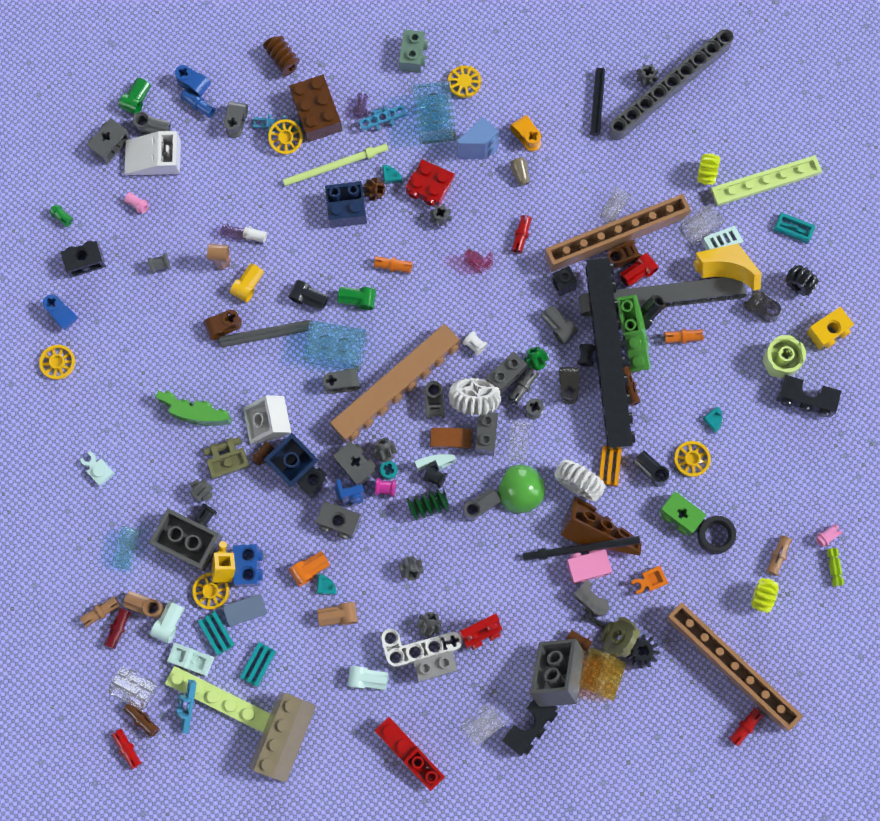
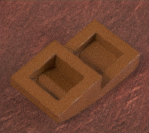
M430 428V447L470 449L471 429Z

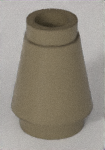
M524 157L510 161V169L519 186L529 184L528 166Z

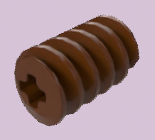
M283 36L271 37L264 42L263 48L270 55L274 64L278 66L282 75L289 76L296 70L300 59L295 58L296 54L292 52L291 47H288V42L284 41Z

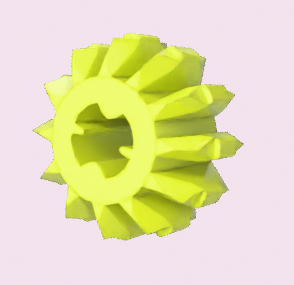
M704 153L702 155L697 176L699 183L713 185L716 182L720 164L719 156L711 153Z
M768 578L758 580L751 600L752 608L760 612H770L778 595V583Z

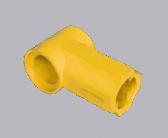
M250 263L241 278L237 279L231 286L230 294L246 303L249 302L254 294L255 286L263 276L264 271L257 265Z

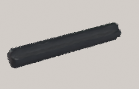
M599 67L595 71L590 135L599 136L601 129L605 69Z

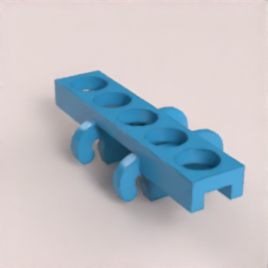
M383 105L382 109L376 111L372 109V116L359 120L362 131L376 127L377 131H379L378 124L390 121L391 125L394 126L393 120L405 117L407 113L403 105L389 110ZM403 110L402 114H398L397 112ZM385 115L386 119L380 120L379 116ZM369 122L367 126L362 125L363 123Z
M271 114L267 115L268 118L253 117V128L268 129L269 132L270 127L279 120L271 119ZM261 120L262 125H256V121ZM294 121L301 127V121ZM280 123L279 127L281 130H283L282 123ZM292 128L290 131H296L297 128Z
M188 679L186 695L184 693L177 695L179 706L175 707L176 715L182 719L180 730L183 734H189L197 684L195 680ZM183 702H187V709L183 707Z

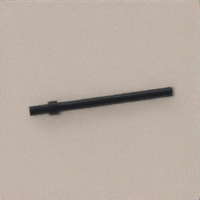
M640 536L553 549L540 548L538 551L523 553L524 561L533 559L547 560L548 557L641 544Z

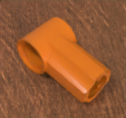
M320 551L306 561L294 564L288 570L298 587H300L331 565L324 553Z

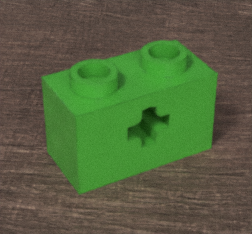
M676 491L659 511L664 521L669 524L672 522L677 526L676 529L685 536L687 534L691 536L707 515ZM684 512V516L680 519L678 517L679 514Z

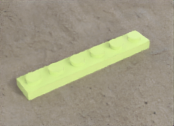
M816 155L711 187L710 191L718 207L820 175L822 170Z
M176 666L173 667L165 683L166 685L186 694L188 679L195 680L197 684L194 699L263 733L270 713Z

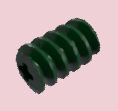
M444 487L443 493L436 489L435 496L429 491L428 498L423 493L420 500L416 495L413 496V502L406 498L411 516L416 521L419 520V514L426 518V512L431 516L434 515V510L441 514L442 507L446 512L449 511Z

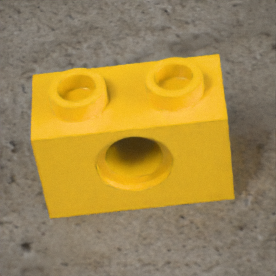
M840 306L810 326L806 333L819 350L824 347L828 349L836 343L835 340L841 337L843 339L848 336L854 323ZM827 327H832L835 333H830Z

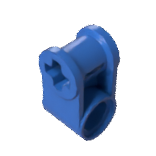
M180 65L175 70L178 85L188 89L197 97H201L211 84L207 77L186 65Z
M50 294L43 299L44 308L64 331L78 319L75 313L56 295Z

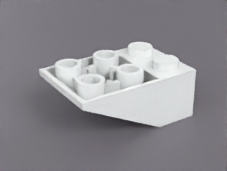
M158 131L126 140L125 175L180 174L181 139L178 132Z

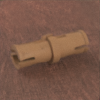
M780 535L776 549L771 553L772 558L766 569L767 573L778 576L783 561L787 559L786 554L792 542L791 538Z
M112 596V598L104 603L95 605V608L81 616L80 620L87 628L100 618H106L108 613L121 605L116 600V597Z

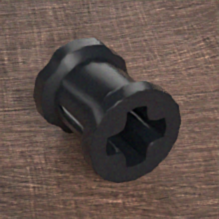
M580 344V359L577 360V364L583 367H593L595 346Z
M430 465L423 481H429L441 489L448 473H442Z
M203 503L201 505L202 509L192 520L208 527L207 524L217 512Z

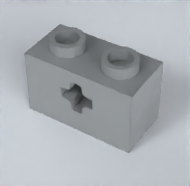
M452 651L413 661L419 683L458 672Z

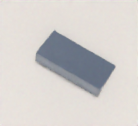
M261 594L223 606L230 627L267 615Z

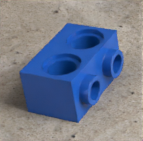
M257 544L233 545L235 562L234 585L236 587L260 586V581H263V569H260L259 561L263 560L262 549H259ZM246 552H253L252 559L248 561L244 560V554ZM247 571H253V577L250 580L244 579V574Z

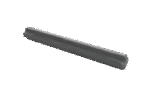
M310 320L230 334L220 336L219 343L221 347L296 334L311 331L312 325Z

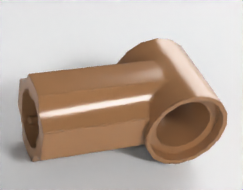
M209 243L207 260L213 261L218 270H225V268L230 266L229 246Z
M129 591L124 599L123 607L153 619H159L165 609L161 602ZM157 604V611L151 614V607Z
M355 602L317 609L320 627L358 623Z

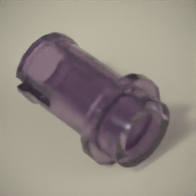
M358 93L353 112L356 117L363 118L367 114L368 95L364 93L362 99V93Z
M228 223L226 225L223 224L220 235L224 236V238L231 237L243 240L244 228L229 226Z

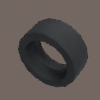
M712 516L700 525L697 539L705 551L711 554H721L734 545L736 529L729 519L723 516ZM721 524L727 529L728 540L724 545L713 546L707 541L705 532L710 525Z

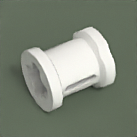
M475 331L471 332L463 341V344L465 346L468 345L475 352L476 356H479L488 345L487 342H483L476 336Z

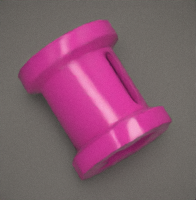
M377 478L375 495L386 494L395 497L396 480L383 481Z

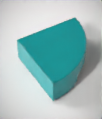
M382 165L384 184L402 182V176L396 169L390 165Z
M718 406L703 417V421L714 433L719 430L722 423V412Z
M318 574L317 594L337 595V589L333 581L323 574Z

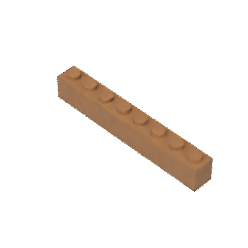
M681 194L545 249L544 257L551 272H554L622 245L629 240L637 239L688 218L691 209L684 195Z
M443 324L330 422L331 428L346 444L349 441H355L360 436L359 432L364 428H370L374 424L373 420L378 416L382 417L389 410L388 407L393 403L397 404L400 402L405 392H411L417 386V382L420 379L424 380L431 374V370L435 366L437 368L440 367L449 354H455L459 350L460 339Z
M682 602L665 618L784 732L790 731L803 717L801 713Z

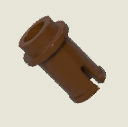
M265 441L256 454H252L251 460L258 466L264 465V459L275 448Z
M572 629L566 640L576 639L585 652L588 651L592 643L589 637L585 638Z

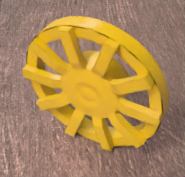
M460 65L452 69L448 76L449 90L460 98L474 96L481 88L480 73L472 66ZM453 74H455L458 78L451 77L453 76ZM478 77V80H472V78ZM450 81H456L457 83L451 85ZM472 83H477V84H478L477 88H475V87L472 85ZM458 86L459 89L456 92L453 88ZM471 88L474 91L469 93L468 89ZM461 90H465L466 94H461Z
M282 119L276 121L269 129V144L278 153H293L302 143V131L298 124L292 120ZM285 122L291 124L288 130L286 129ZM282 123L283 130H281L277 126V124ZM293 125H294V126L297 128V130L294 131V132H291L290 130L292 129V127H293ZM274 127L279 131V133L272 132ZM299 133V139L294 138L293 135ZM271 135L278 136V138L271 140ZM292 140L299 141L296 147L292 143ZM280 141L279 145L276 148L273 145V143ZM282 144H284L285 151L279 150ZM287 144H290L293 149L288 151Z
M63 345L48 347L43 351L39 360L42 373L53 380L65 379L74 371L76 363L73 352ZM60 348L59 354H56L54 349ZM63 350H66L68 353L62 357ZM50 351L53 353L51 357L47 355ZM71 355L72 360H65ZM44 358L49 359V362L43 363ZM71 363L70 368L67 367L65 364ZM50 365L51 367L45 371L43 366ZM65 368L68 371L64 373L62 369ZM54 369L53 376L49 375L48 373ZM57 370L60 371V373H61L60 376H56V375H57Z
M687 441L681 444L674 455L676 468L688 477H697L704 474L711 462L709 450L697 441ZM688 445L689 452H686L683 447ZM691 445H697L695 451H692ZM700 447L705 451L704 453H698ZM681 450L685 456L678 455L679 451ZM702 456H707V461L701 460ZM678 459H684V462L678 463ZM699 463L706 464L705 468L703 469ZM686 464L687 467L683 470L680 466ZM695 466H697V468H698L701 472L696 473V472H695ZM689 467H692V473L687 472Z
M205 573L193 585V598L204 609L213 610L220 608L229 597V584L224 582L226 588L219 589L218 587L223 582L218 584L209 583L207 577L212 576V574ZM203 578L206 582L205 586L199 583ZM197 586L203 588L202 591L196 592ZM226 591L225 597L220 595L219 592ZM203 594L204 597L198 600L197 595ZM217 596L223 599L220 603L216 599ZM206 598H208L207 606L201 604ZM211 599L214 600L215 606H210Z

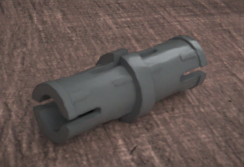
M528 369L524 377L516 383V388L508 396L509 401L514 399L513 404L518 405L524 394L530 391V386L539 376L537 371L533 373L535 369Z

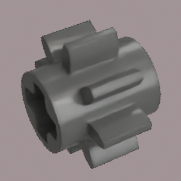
M643 64L642 70L637 69L636 74L639 76H637L636 81H640L642 87L648 85L652 87L653 81H658L659 77L657 74L659 70L655 69L653 64Z
M445 204L442 206L435 205L434 211H429L430 216H432L430 223L435 222L437 228L443 225L447 227V221H452V217L449 216L451 209H446Z
M388 438L377 440L375 442L376 446L372 447L375 459L380 458L381 462L392 460L394 458L393 454L397 453L394 441L389 442Z
M195 479L190 484L192 490L189 493L198 502L202 499L207 502L213 496L211 493L213 487L205 479H202L200 482Z
M414 556L404 558L403 563L399 564L401 577H406L408 581L419 579L420 573H424L421 559L417 560Z
M426 612L424 616L420 614L417 628L420 629L422 635L431 637L434 633L439 634L442 620H439V616L436 613Z

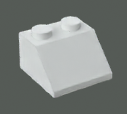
M266 395L243 408L250 444L279 439L291 433L284 396Z

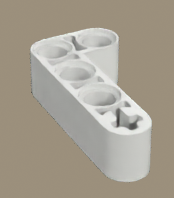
M393 629L385 630L381 636L386 659L389 665L394 668L414 664L413 661L448 651L456 652L462 647V637L456 632H450L404 646L401 644L398 632ZM388 634L396 636V641L393 644L385 642ZM451 637L459 640L456 647L448 644L446 645L447 650H443L442 639H445V643L450 642ZM436 642L440 645V649L438 652L433 653L429 650V645ZM412 648H419L421 654L417 658H412L409 654ZM399 653L401 661L399 663H392L390 661L392 654Z

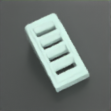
M732 226L704 237L701 243L705 250L714 249L712 241L715 242L716 248L737 243L741 244L744 241L736 227ZM733 232L737 240L733 241L729 233ZM725 235L727 236L730 243L726 242L724 238ZM718 238L721 239V241H722V243H723L722 246L720 245V243H719V241H718Z

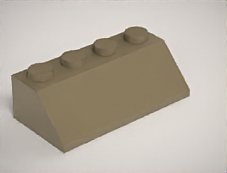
M279 691L249 769L287 782L316 705Z

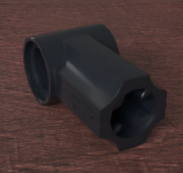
M296 280L288 296L295 303L301 305L304 303L320 311L325 308L329 298L328 295L312 289L310 285L301 280Z
M652 295L640 308L646 330L650 328L654 318L666 306L663 298L659 295Z
M645 450L633 461V464L651 479L653 485L662 487L668 482L669 470L661 466ZM659 472L663 473L665 475V479L658 480L656 479L655 474Z

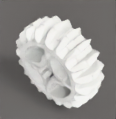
M463 378V380H457L450 387L449 401L452 408L457 409V412L471 414V416L487 415V413H493V411L497 410L501 402V393L498 387H495L494 384L486 381V379Z
M562 460L554 474L560 484L586 500L597 501L602 496L606 487L604 482L595 473L573 461Z

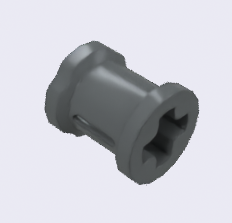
M167 253L160 257L148 258L152 274L162 269H171Z
M533 398L527 402L525 410L527 417L533 420L541 417L544 408L541 400ZM534 406H537L538 409L535 410L534 412H532V411H531V408H534Z

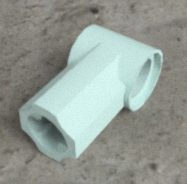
M168 601L160 619L153 625L150 636L169 644L176 633V625L185 608Z
M350 666L347 686L361 689L367 687L386 690L389 673Z

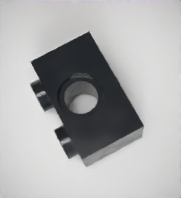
M87 241L81 246H71L61 251L64 267L70 278L106 267L101 247L97 241ZM87 255L84 260H79L81 256Z

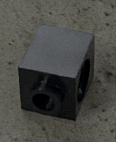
M570 266L552 273L551 282L559 297L576 290L577 280Z
M313 466L296 483L312 499L328 483L325 478L327 474L320 467L316 469ZM311 477L318 478L316 484L311 485L308 483Z

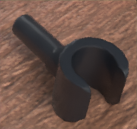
M583 609L590 614L588 618L580 615L584 622L591 621L605 629V623L592 616L589 609Z

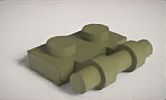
M231 437L226 439L227 441L213 443L210 447L203 449L205 456L213 454L214 457L207 460L213 480L250 467L244 448L236 450L235 446L242 444L240 437L234 439ZM230 449L229 453L219 454V451Z

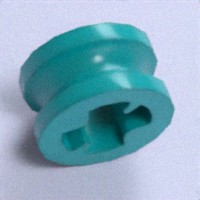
M392 461L382 463L380 467L382 477L388 480L396 477L398 472L396 464ZM392 466L394 472L386 475L385 467Z

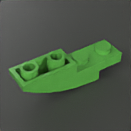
M635 294L617 297L622 332L625 335L631 372L651 369L648 339L637 296Z
M158 390L155 396L160 403L169 406V414L179 420L205 426H222L232 423V419L227 411L221 408L216 410L207 401L202 400V402L195 400L192 406V403L185 399L181 401L176 399L175 395L169 391L161 392Z

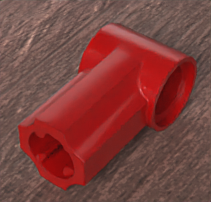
M645 253L635 261V264L621 272L619 276L624 285L630 288L644 277L648 278L659 269V266L648 253Z

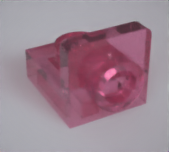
M470 249L464 254V261L481 274L485 269L489 270L494 263L493 253L491 252L484 259H482L483 257L477 251L473 252Z

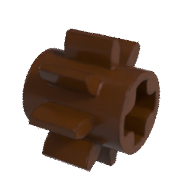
M379 178L366 179V183L363 185L364 196L369 197V201L382 199V196L385 194L384 182H379Z

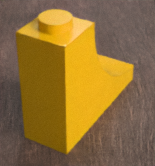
M738 243L696 253V261H694L693 265L695 271L702 278H732L745 283L753 291L761 289L762 273Z

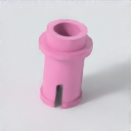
M129 192L124 198V202L134 207L138 213H145L149 207L146 200H141L132 192Z
M833 524L823 533H818L815 539L821 547H827L829 542L840 536L842 532L841 530L837 531L839 527Z

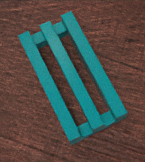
M781 212L774 231L809 244L816 225ZM782 219L799 225L801 227H804L806 229H809L810 231H806L804 229L799 228L798 226L783 222Z
M216 611L198 621L217 656L235 646ZM215 618L229 645H225L211 619ZM208 622L222 649L219 650L204 623Z
M258 642L240 678L258 687L277 651ZM262 648L263 651L258 661L256 662L249 678L246 677L260 649ZM267 651L270 652V655L266 660L259 676L257 677L256 681H254L253 678L258 668L260 667Z

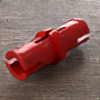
M521 215L518 229L514 232L515 239L511 251L514 253L517 250L518 254L523 252L525 240L529 237L528 230L532 218L528 215L526 219L525 215Z
M753 708L745 720L739 722V727L728 739L739 747L747 735L754 732L753 728L764 715L760 714L758 709Z
M119 729L116 733L111 734L120 750L119 754L124 756L130 769L133 770L140 766L142 761H140L134 751L133 743L130 744L123 729Z

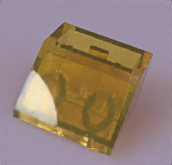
M591 647L588 650L582 667L579 689L614 701L627 663Z

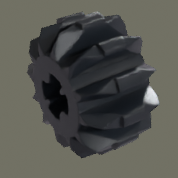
M794 265L788 271L785 278L786 285L791 290H794L796 294L799 293L802 296H809L813 293L819 282L817 275L802 265Z
M645 634L641 635V640L637 638L634 647L631 649V655L626 657L627 660L634 659L631 664L632 666L639 662V669H643L644 662L648 668L651 667L650 661L657 662L653 655L660 654L659 651L653 650L658 644H650L653 640L652 637L645 641ZM644 647L647 655L640 656L638 654L640 651H637V649Z

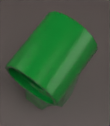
M136 78L128 93H124L120 98L119 108L133 115L140 112L143 100L151 88L150 83L143 78Z
M340 287L337 302L338 304L357 306L363 310H373L376 290L370 287H361L360 289Z

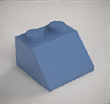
M482 117L457 140V157L459 159H485L489 155L492 156L498 150L499 131Z

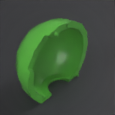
M522 464L510 466L500 483L497 495L501 500V505L508 511L517 514L530 512L539 507L544 500L545 482L541 474L531 466Z

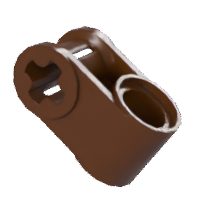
M629 240L608 251L606 258L609 257L610 263L614 265V270L628 264H633L642 256L635 246V240ZM610 257H617L619 261H613Z
M229 309L216 316L207 318L203 324L210 340H217L220 336H225L238 330L242 325V320L236 311Z

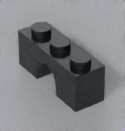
M788 375L782 378L776 401L781 402V405L787 407L796 406L804 412H817L819 416L826 418L832 417L837 412L841 390L822 386L818 390L817 397H809L803 392L804 380Z
M533 699L526 710L533 715L534 726L529 730H521L514 724L502 742L520 757L523 753L527 756L534 747L531 743L535 737L540 739L546 731L544 725L547 721L552 723L558 715L556 712L558 706L539 707Z

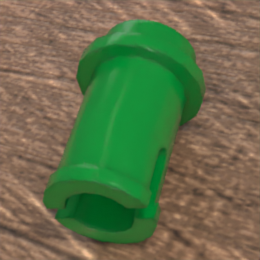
M55 204L49 210L51 217L56 218L65 227L71 225L72 222L70 220H74L73 217L62 209L61 205Z

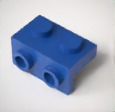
M336 480L335 492L338 500H342L344 505L350 503L358 505L366 499L362 484L343 489L341 480Z

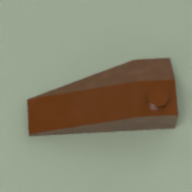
M574 496L562 522L560 534L567 540L578 544L634 537L623 527L617 528L613 525L612 519L608 516L604 518L596 512L597 508L576 496ZM642 541L641 544L608 548V550L639 556L641 554Z

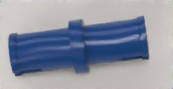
M188 89L182 92L180 99L190 104L195 111H200L208 118L215 114L216 109L206 103L202 97H197Z

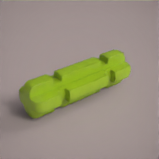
M829 548L827 556L830 558L828 562L831 576H833L832 585L834 587L843 586L844 579L841 577L843 573L840 558H838L839 550L838 548Z

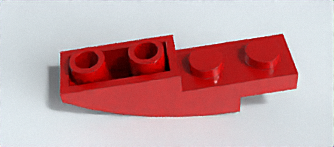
M389 716L374 729L430 791L445 778L438 768Z

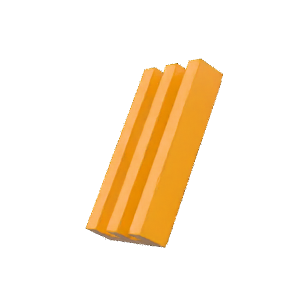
M602 446L599 477L602 481L606 451H608L606 446ZM622 449L608 451L607 480L603 481L607 486H618ZM616 452L614 482H611L613 453Z

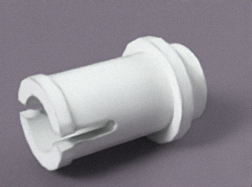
M249 226L244 228L243 238H246L247 241L251 239L265 243L267 232L256 230Z

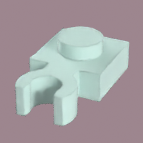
M89 451L88 454L91 456V460L89 462H86L83 458L80 460L83 465L90 467L86 472L101 487L115 473L102 459L96 462V456Z

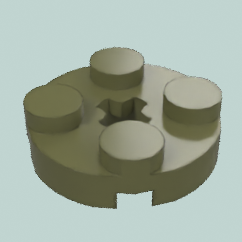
M619 617L617 618L619 620L616 622L611 621L603 630L601 636L602 648L613 657H627L640 636V630L628 618Z

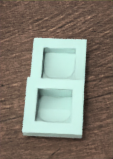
M439 454L424 457L414 462L418 472L436 464L438 470H442L456 463V457L450 454Z
M174 643L167 662L207 676L214 657Z

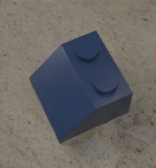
M291 433L264 461L284 482L292 487L319 459Z

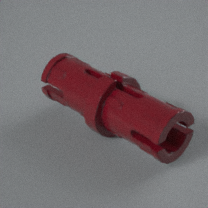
M119 608L113 624H110L109 628L111 629L103 645L116 649L122 633L125 632L124 628L131 612Z

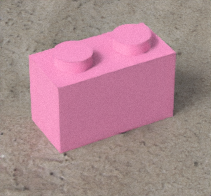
M606 549L589 551V554L586 555L576 553L571 555L570 559L566 562L573 585L585 582L586 580L589 581L611 575L612 573Z

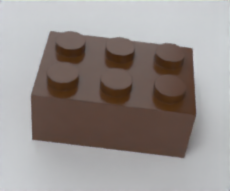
M324 74L289 85L291 96L308 142L342 131L341 121Z

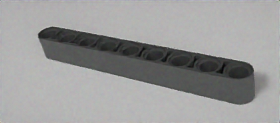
M728 29L719 31L614 118L610 125L609 136L613 140L623 139L730 49L734 38L732 31ZM655 94H660L662 97H656ZM641 105H646L648 108H642ZM628 116H633L635 119L631 120ZM615 127H619V128H621L622 130H621V131H616L614 128H615Z
M723 277L619 289L614 293V299L617 300V297L636 294L641 308L652 295H659L666 303L665 307L741 299L747 296L745 283ZM588 293L578 296L581 316H591Z

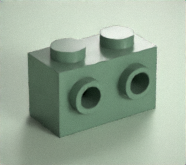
M403 30L399 71L421 73L422 66L425 67L426 55H423L424 50L428 49V39H425V32Z

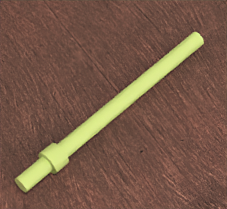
M386 143L374 148L371 146L365 148L363 152L283 179L285 186L365 158L371 159L376 154L388 151L389 149Z

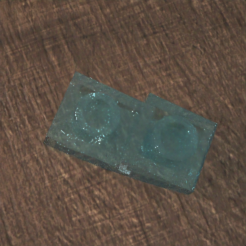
M121 526L111 567L131 570L141 530Z

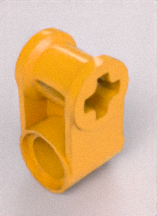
M527 115L510 124L512 133L528 151L534 152L540 148L541 133Z

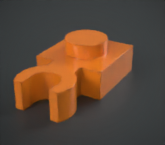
M659 565L642 573V580L634 579L630 583L631 585L635 583L640 585V590L635 592L638 595L646 587L651 592L667 585L668 581Z

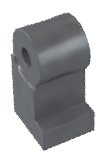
M586 580L574 593L573 597L585 608L589 609L593 615L597 617L604 616L609 610V603L606 599L599 598L592 592L590 588L593 584Z

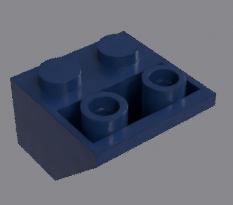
M362 181L325 185L330 228L367 224Z

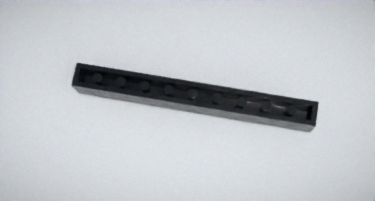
M609 257L588 259L585 262L607 450L629 449L635 443L634 431L631 432L630 424H633L632 412L628 411V405L631 404L630 394H626L625 387L628 386V377L624 375L623 367H626L625 356L621 355L623 338L619 337L618 330H621L620 318L617 319L616 311H619L617 300L614 299V293H616V282H612L614 265L610 263Z

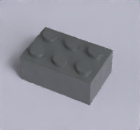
M167 508L149 544L205 572L223 537L219 533Z
M576 639L539 642L530 695L539 707L577 704L585 652Z

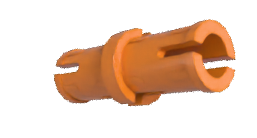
M375 256L374 268L410 274L412 271V261L396 260V257L390 259Z
M681 329V331L664 332V343L681 342L686 344L689 341H703V329Z

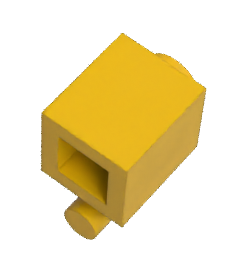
M224 541L219 543L217 553L213 554L211 563L212 583L232 582L235 572L234 553H226L227 543Z

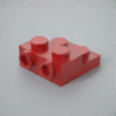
M422 159L417 170L413 172L406 185V193L413 199L419 198L429 206H440L455 178V173Z
M496 613L460 631L467 649L472 648V650L483 646V641L489 639L491 642L501 637L500 633L503 632Z

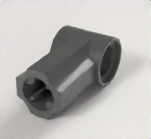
M138 112L133 117L135 129L141 135L158 131H170L171 122L150 117L144 112ZM140 122H146L144 125H139Z
M554 306L548 307L541 314V318L553 330L554 336L560 343L564 344L578 333L576 326L570 320H566Z
M490 488L465 504L463 516L468 521H475L479 516L499 504L501 500L495 490ZM474 507L477 513L470 515L467 512V508Z

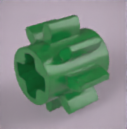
M540 347L530 348L527 351L528 356L524 357L528 368L535 370L543 369L546 366L545 361L549 360L547 352L544 349H540Z

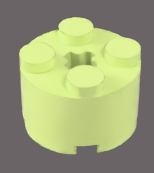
M790 335L779 336L765 350L763 355L764 366L771 376L783 378L785 375L793 376L803 365L806 359V350L804 345L796 340L795 337Z

